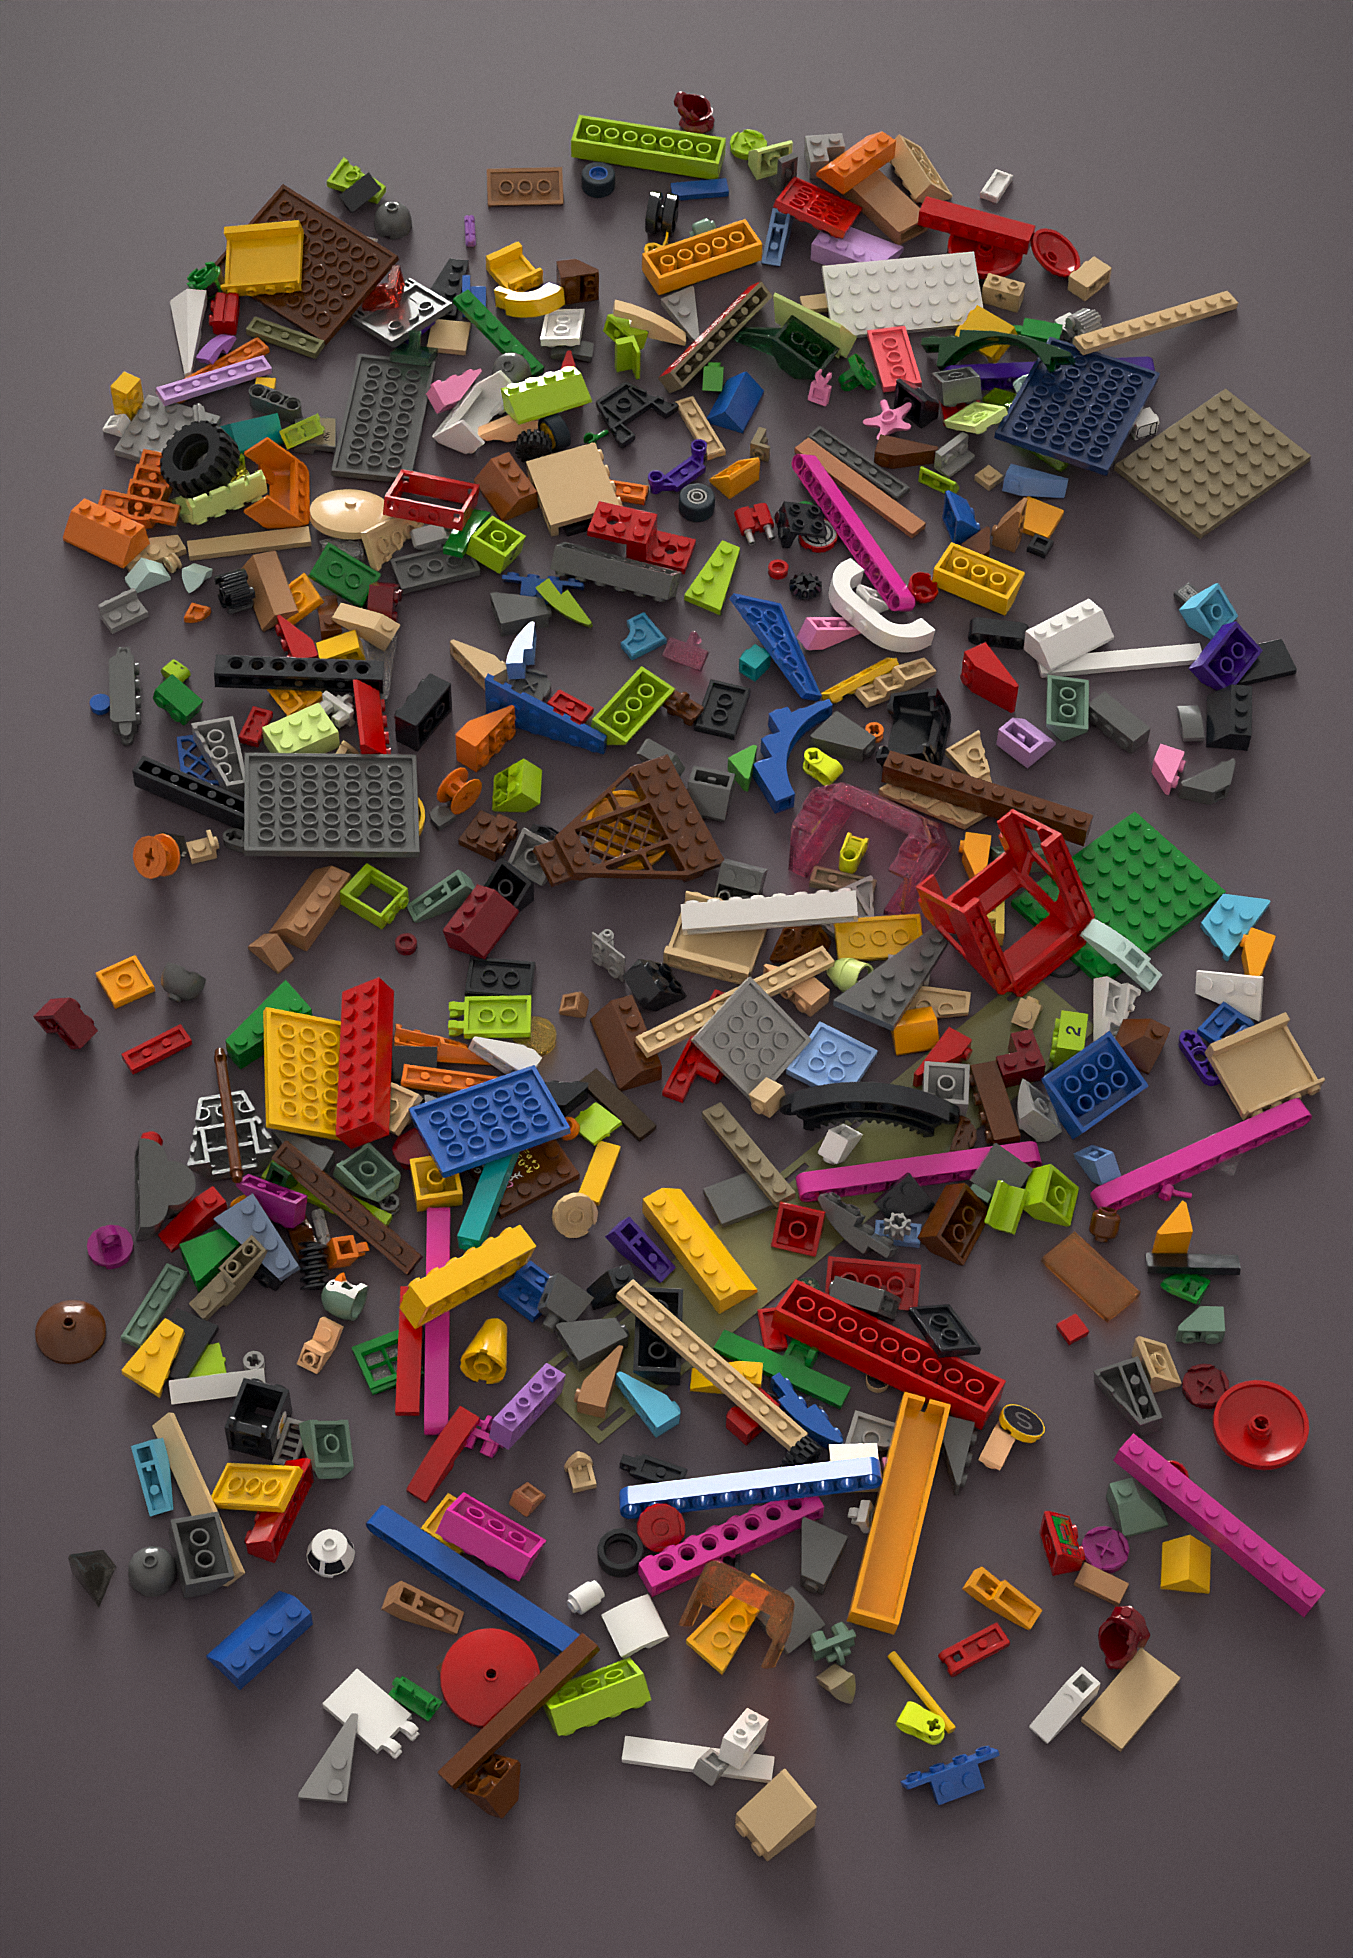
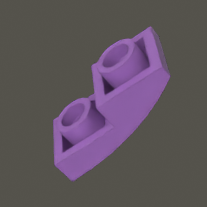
M220 334L211 339L195 358L200 363L213 365L220 353L227 354L237 338Z

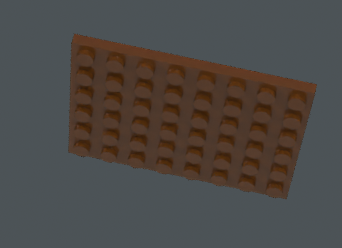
M282 184L248 225L299 220L304 230L301 291H294L293 293L282 292L273 295L259 294L250 297L310 336L324 340V344L327 345L398 262L399 258L382 245ZM226 250L215 262V265L220 267L224 280Z

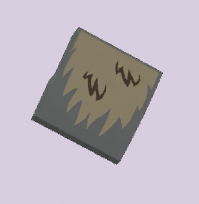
M320 416L319 421L325 428L324 433L294 446V452L313 455L315 450L334 453L336 449L337 418ZM308 417L295 419L294 424Z

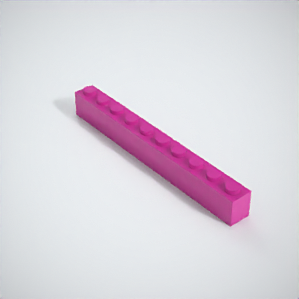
M1134 1433L1119 1449L1113 1460L1301 1616L1305 1617L1326 1591Z

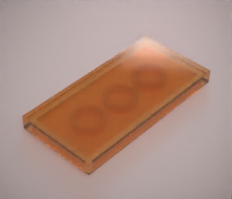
M1075 1231L1042 1257L1041 1262L1107 1323L1140 1296V1291Z

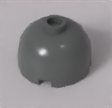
M393 201L382 204L377 209L374 217L376 232L383 238L385 235L390 236V239L393 240L408 235L409 229L412 228V218L408 208L402 203Z
M515 352L500 355L492 366V375L501 370L513 383H520L532 377L528 361L522 355Z
M169 962L166 963L161 975V985L169 993L168 998L178 1003L181 1002V999L187 1001L195 999L200 995L206 983V979L194 971L191 973L185 970V967Z
M148 1546L140 1549L132 1556L129 1562L128 1578L131 1587L146 1597H157L168 1592L169 1588L177 1580V1566L173 1556L166 1549L158 1546Z

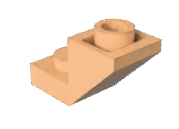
M326 1317L320 1318L313 1339L304 1343L297 1364L318 1374L337 1347L344 1326Z
M999 1421L994 1427L978 1460L983 1462L986 1467L1000 1471L1016 1439L1010 1435V1430L1002 1428Z

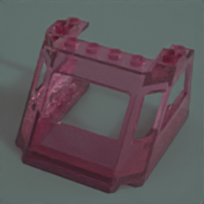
M840 782L813 788L803 802L802 810L792 823L788 870L808 878L813 871L814 865H817L853 810L858 811L908 835L899 849L898 856L889 868V872L904 878V880L885 907L884 915L909 914L920 897L916 886L929 875H935L952 848L945 833L944 825L871 790Z

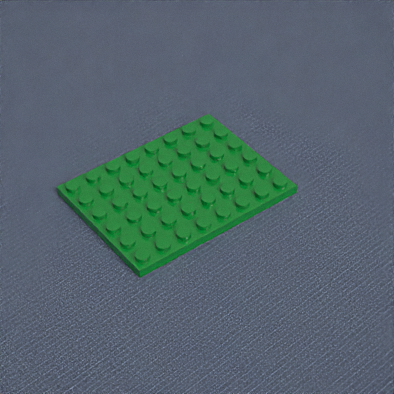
M1135 811L1072 856L1094 911V919L1124 936L1146 955L1214 905L1226 893L1222 887ZM1047 874L1036 883L1053 901H1056L1060 891L1056 882ZM1027 890L1011 901V906L1034 927L1049 916V913ZM1088 942L1069 958L1076 966H1080L1081 970L1093 981L1095 978L1106 976L1115 979L1124 972L1116 963L1110 964Z

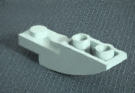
M1092 919L1080 934L1110 964L1116 963L1146 992L1151 991L1162 976L1149 963L1151 958L1124 936L1104 923Z

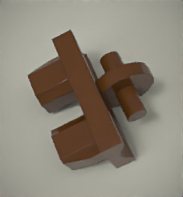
M675 690L662 706L667 709V713L672 716H679L686 725L691 726L704 711V707L689 698L690 694L687 692L680 693Z

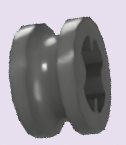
M391 1193L379 1202V1208L392 1214V1216L396 1215L400 1210V1200L396 1194ZM389 1202H393V1205H391L390 1208L386 1207V1205H388Z

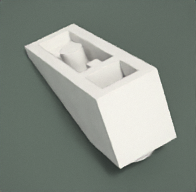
M476 1036L472 1039L468 1048L505 1074L535 1065L537 1068L542 1059L534 1049L527 1048L524 1045Z

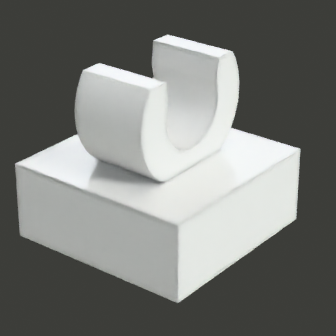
M861 1500L859 1508H849L848 1518H852L851 1523L859 1525L863 1533L869 1532L874 1511L873 1504L870 1500Z

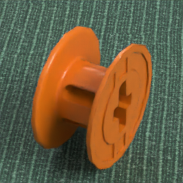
M465 768L455 769L448 774L437 791V800L440 803L452 800L450 806L453 814H461L468 810L475 803L482 790V782L479 779L467 782L468 771Z
M163 833L154 837H141L133 849L134 865L142 876L149 879L159 876H170L177 870L180 864L179 847L172 837Z

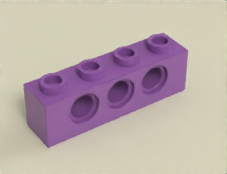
M546 1363L492 1420L489 1438L509 1450L559 1397L563 1390L566 1374Z

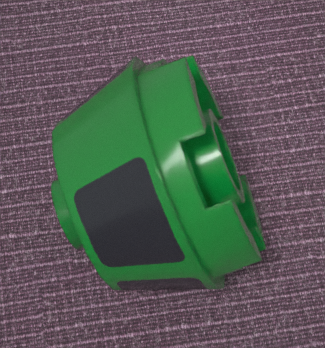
M211 261L206 262V267L199 271L197 268L194 269L187 277L189 282L186 283L189 289L206 290L207 300L215 297L217 292L220 293L222 290L221 285L225 284L220 267Z

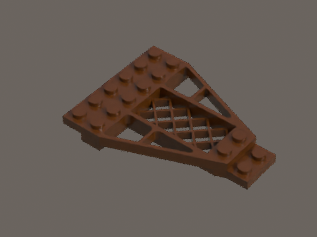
M668 754L630 767L555 836L554 840L535 846L533 849L551 887L570 880L582 881L588 878L683 880L685 883L703 876L706 871L720 867L724 861L720 850ZM628 778L641 802L627 807H620L612 792ZM605 798L608 799L614 810L613 812L584 822L581 821ZM635 815L633 821L626 818ZM637 815L649 820L647 826L635 822ZM616 821L614 827L607 825ZM619 822L630 826L628 833L617 829ZM651 822H652V824L654 825V827H655L656 830H654V829H652V828H649ZM597 828L595 834L589 832L590 830ZM633 828L644 832L642 839L631 834ZM602 829L612 833L610 839L599 836V830ZM650 834L657 837V843L654 844L646 841V835ZM617 835L626 839L624 845L613 842V836ZM584 836L593 840L591 846L581 843L580 837ZM628 840L639 844V849L633 850L626 847ZM595 841L607 846L605 852L593 848ZM609 847L621 851L620 856L615 857L608 854ZM667 850L678 871H654L647 857ZM590 854L601 857V863L592 862L589 858ZM638 860L641 861L645 869L613 870Z

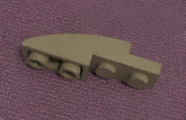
M251 1235L219 1267L221 1272L189 1305L202 1319L207 1321L222 1305L227 1307L253 1277L268 1251Z

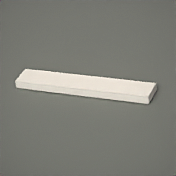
M625 1736L622 1763L693 1773L697 1760L710 1747ZM712 1748L716 1752H720V1749ZM752 1754L740 1770L729 1765L721 1777L769 1783L772 1780L775 1757Z

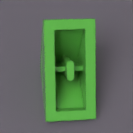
M752 745L728 758L727 771L735 774L736 782L744 791H749L753 764H755L757 757L756 745Z

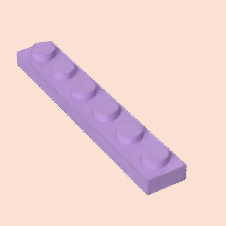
M262 355L156 387V394L162 404L167 406L256 379V377L272 374V367Z

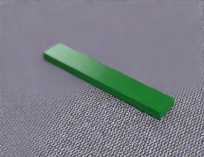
M725 1329L714 1346L716 1353L733 1361L763 1363L764 1375L772 1378V1376L780 1372L784 1378L789 1379L794 1389L840 1410L851 1392L850 1386Z

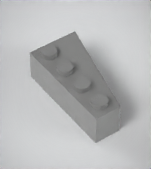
M233 716L191 723L193 740L221 788L244 797L245 766Z

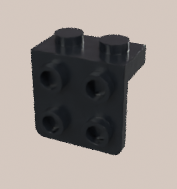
M784 501L779 511L775 513L774 521L777 524L778 538L781 541L782 548H790L797 535L825 538L827 536L822 509L818 505Z

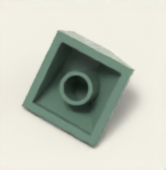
M1135 1478L1109 1483L1106 1498L1119 1531L1125 1538L1168 1526L1158 1497Z

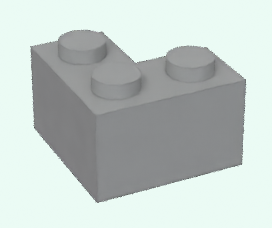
M842 133L805 136L804 155L809 179L819 178L816 176V172L845 152Z

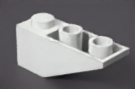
M1081 1667L1061 1687L1029 1728L1048 1744L1097 1695L1100 1682Z

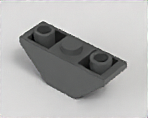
M1233 758L1227 762L1223 761L1214 768L1203 770L1192 778L1184 779L1180 784L1178 796L1181 799L1207 805L1226 798L1233 776L1235 759Z

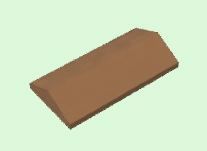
M562 167L487 169L488 206L563 205Z
M274 550L252 555L241 569L244 568L248 575L247 583L255 591L256 598L253 599V607L260 627L265 632L274 627L275 624H278L277 615H281L287 620L299 613L277 552Z

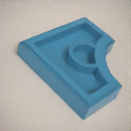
M643 612L627 620V627L630 633L621 642V648L631 660H634L666 644L667 639Z

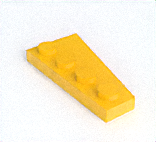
M752 1573L686 1639V1644L723 1675L769 1597L771 1587L756 1574Z

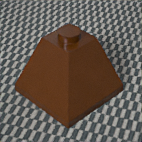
M1151 1018L1123 1019L1115 1039L1137 1070L1148 1075L1166 1042L1171 1028Z

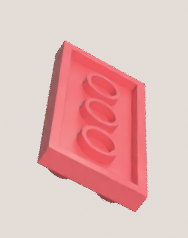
M898 326L867 330V339L883 392L895 391L896 380L899 378L910 381L921 388L922 381L906 327Z

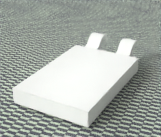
M358 1669L322 1703L323 1708L343 1725L351 1713L358 1714L356 1736L377 1754L384 1749L392 1758L396 1759L402 1753L400 1750L401 1745L392 1738L399 1731L412 1742L420 1735L417 1732L419 1728L410 1722L412 1715Z

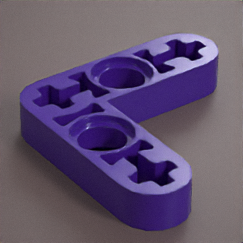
M1193 1030L1182 1031L1179 1035L1178 1046L1201 1081L1208 1086L1220 1084L1219 1077L1205 1055L1207 1047L1199 1035ZM1202 1054L1206 1060L1202 1062L1197 1061L1194 1056Z

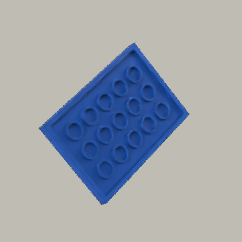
M535 1065L408 1108L410 1117L443 1178L571 1134L569 1124Z

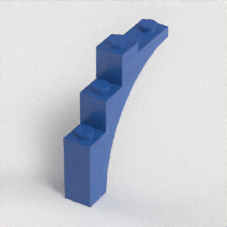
M830 699L818 701L813 705L799 708L794 712L785 707L769 713L768 727L772 734L761 738L760 752L765 759L753 764V778L775 814L794 807L795 793L789 782L786 769L789 755L796 743L806 732L817 724L826 721L832 715L833 704Z

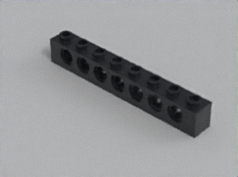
M217 654L215 659V687L354 692L353 680L356 679L375 688L380 694H383L384 661Z

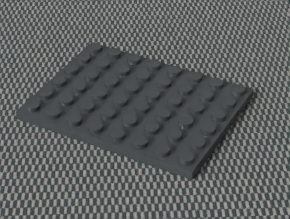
M245 753L244 856L419 858L416 755Z

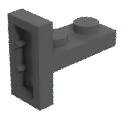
M794 152L779 158L777 174L768 178V184L778 195L782 193L794 176L797 177L798 156Z

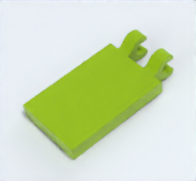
M531 995L465 997V1002H449L450 1018H458L464 1015V1021H448L449 1036L451 1037L459 1036L464 1033V1039H473L475 1036L482 1038L531 1037Z

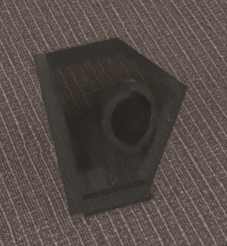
M104 1550L70 1554L68 1561L73 1575L96 1605L100 1607L114 1570L117 1568Z

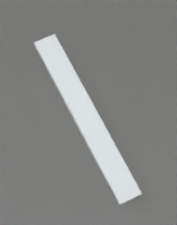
M1200 643L1086 653L1052 672L1047 670L1038 661L1037 665L1041 678H1047V675L1072 676L1192 665L1202 650Z

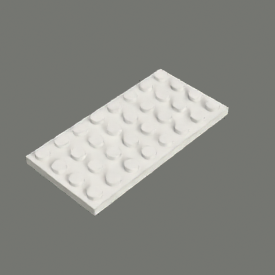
M974 252L822 266L821 269L829 319L843 325L857 338L867 337V330L905 326L907 333L955 329L963 325L968 313L974 310L977 305L983 308Z

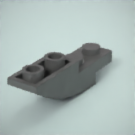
M833 1192L819 1195L818 1201L828 1220L854 1248L863 1254L875 1250L886 1258L896 1255L899 1247L893 1244L894 1241L892 1239L880 1236L875 1233L873 1227L862 1224L866 1216L860 1213L858 1207L852 1204L847 1205L841 1201L842 1198Z

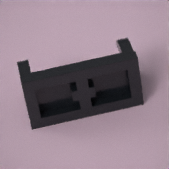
M368 172L337 197L348 211L353 213L382 189Z

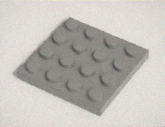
M148 395L142 404V409L138 410L115 447V455L140 462L143 449L162 452L163 448L167 446L166 442L168 439H172L176 431L179 432L182 426L191 425V422H194L193 409L178 403L164 406L158 397ZM205 412V420L214 422L219 426L221 417Z
M751 976L737 988L691 1039L750 1102L749 1093L766 1077L775 1081L812 1040Z

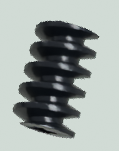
M316 1241L298 1243V1245L305 1247L299 1250V1255L305 1256L299 1260V1264L305 1266L299 1269V1273L306 1275L300 1278V1282L306 1284L300 1290L314 1291L323 1289L328 1283L323 1281V1278L329 1276V1273L322 1271V1269L328 1267L329 1264L322 1262V1259L327 1258L328 1254L322 1253L321 1250L328 1248V1245Z

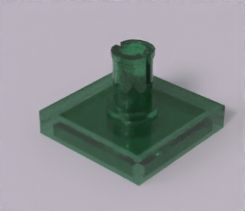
M410 330L409 344L401 343L390 353V361L429 366L438 356V348L420 346L422 332L417 331L416 333V330Z

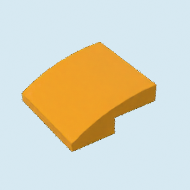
M267 689L287 716L323 701V693L321 691Z

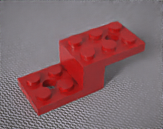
M602 501L598 502L587 530V536L625 544L626 558L679 571L681 574H685L696 545V539L658 531L657 514ZM609 521H616L617 523L614 524V525H611V524H609L608 522H609ZM669 550L675 551V553L668 554L666 552Z

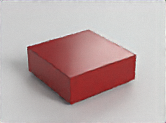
M1076 1313L1056 1325L1057 1330L1069 1345L1089 1334L1088 1328Z

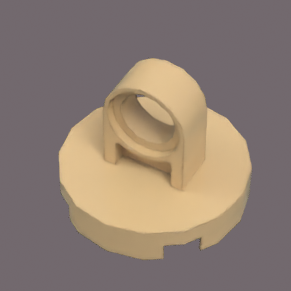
M583 1193L565 1195L558 1200L552 1212L553 1225L561 1234L568 1238H579L586 1235L592 1224L595 1225L598 1217L596 1204L589 1196Z

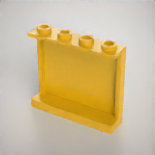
M299 220L224 227L227 247L225 284L221 285L223 293H238L239 296H256L259 294L273 295L275 293L301 291L304 230Z

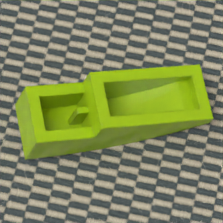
M549 578L536 587L537 592L557 612L588 628L593 626L590 619L568 590L560 594Z

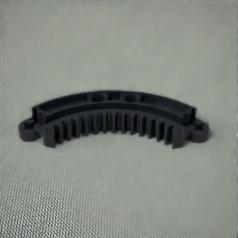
M840 1082L824 1084L793 1092L780 1099V1112L789 1116L797 1115L798 1118L803 1120V1129L814 1131V1127L820 1129L821 1125L828 1127L829 1123L836 1125L837 1121L845 1124V1120H848L850 1123H853L854 1120H857L859 1123H862L863 1120H867L868 1123L875 1120L877 1124L884 1121L885 1125L894 1123V1127L902 1125V1129L909 1127V1131L916 1130V1134L923 1133V1137L926 1138L934 1136V1128L942 1125V1123L953 1125L960 1121V1108L953 1103L918 1089L887 1083Z

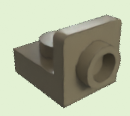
M759 427L750 444V457H758L759 460L768 462L771 447L767 445V429Z

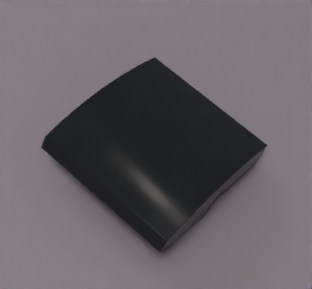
M392 1046L391 1082L401 1084L404 1064L437 1068L438 1048Z

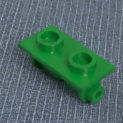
M403 1675L401 1678L396 1677L393 1680L392 1686L394 1687L388 1694L395 1701L427 1722L430 1721L443 1703V1701Z

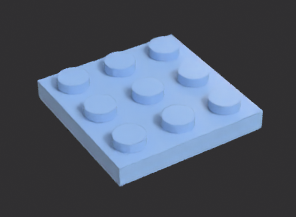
M819 1021L809 1036L812 1040L786 1069V1074L811 1087L840 1082H860L876 1058L878 1050Z

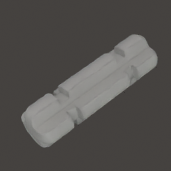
M313 1210L311 1214L318 1242L326 1245L331 1238L324 1210Z

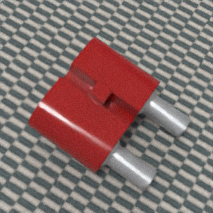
M766 503L755 504L753 508H749V506L742 507L734 512L742 536H746L749 545L756 543L753 536L755 531L760 533L766 532L769 541L775 539L772 531L775 525Z

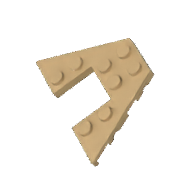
M979 730L946 749L945 755L963 774L992 783ZM886 784L879 788L881 796L964 830L987 817V815L891 784Z

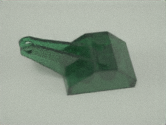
M791 315L782 328L742 327L733 336L734 340L740 344L774 356L779 368L794 379L816 380V372L822 369V374L840 350V348L794 315Z

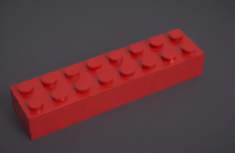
M380 977L342 992L336 1136L350 1149L389 1135L394 990Z

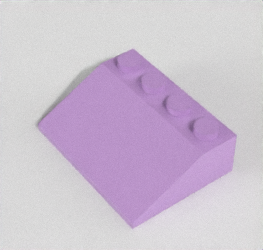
M852 227L843 239L835 238L829 232L821 230L812 242L811 260L827 266L898 259L904 247Z

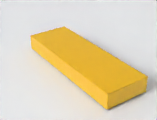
M600 1141L597 1144L579 1193L589 1196L596 1206L600 1205L621 1151V1146Z

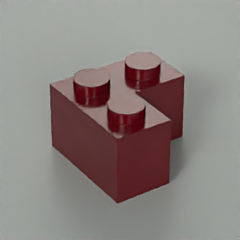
M384 582L370 584L367 610L383 614L397 623L398 612H395V606L402 601L403 593L402 589H399L400 584Z
M71 997L50 999L33 1016L46 1033H57L70 1049H81L98 1032L92 1018L85 1015L80 1009V1004Z
M1032 1029L1011 1033L1008 1045L1010 1053L996 1056L1005 1088L1021 1085L1022 1079L1029 1083L1042 1080L1046 1064Z

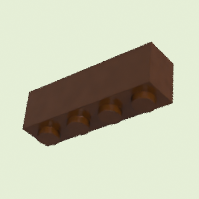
M997 1061L970 1065L969 1088L972 1087L973 1104L979 1108L978 1118L980 1125H984L986 1130L984 1131L986 1143L990 1144V1146H993L994 1143L998 1145L1019 1143L1021 1134Z

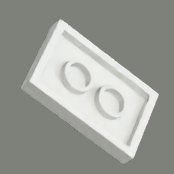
M558 309L546 314L540 338L541 346L555 347L566 345L572 347L580 345L585 310Z

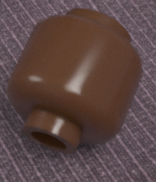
M1099 1207V1210L1092 1212L1089 1232L1095 1236V1240L1108 1242L1109 1239L1117 1237L1121 1217L1115 1209Z

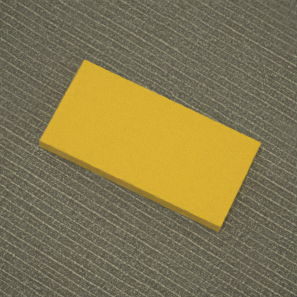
M920 914L858 918V922L833 924L837 959L854 958L861 962L888 960V954H897L923 935Z
M227 1463L211 1497L217 1509L284 1513L304 1471L299 1466Z

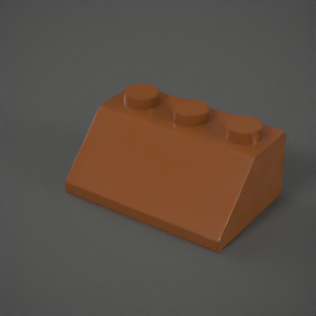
M509 452L490 459L474 479V484L480 485L479 491L502 522L538 508L537 490Z

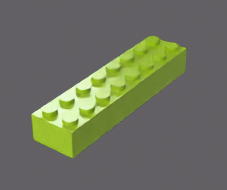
M579 115L571 139V157L698 178L718 179L725 157L726 138Z

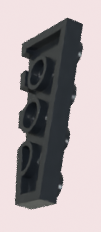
M449 258L431 287V291L452 302L453 310L439 319L455 321L458 308L453 304V298L462 293V277L467 275L469 260Z

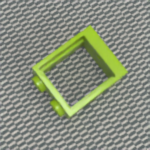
M366 863L340 891L341 905L383 929L394 920L396 914L401 909L403 910L408 905V888ZM370 884L375 885L394 897L381 913L357 899Z

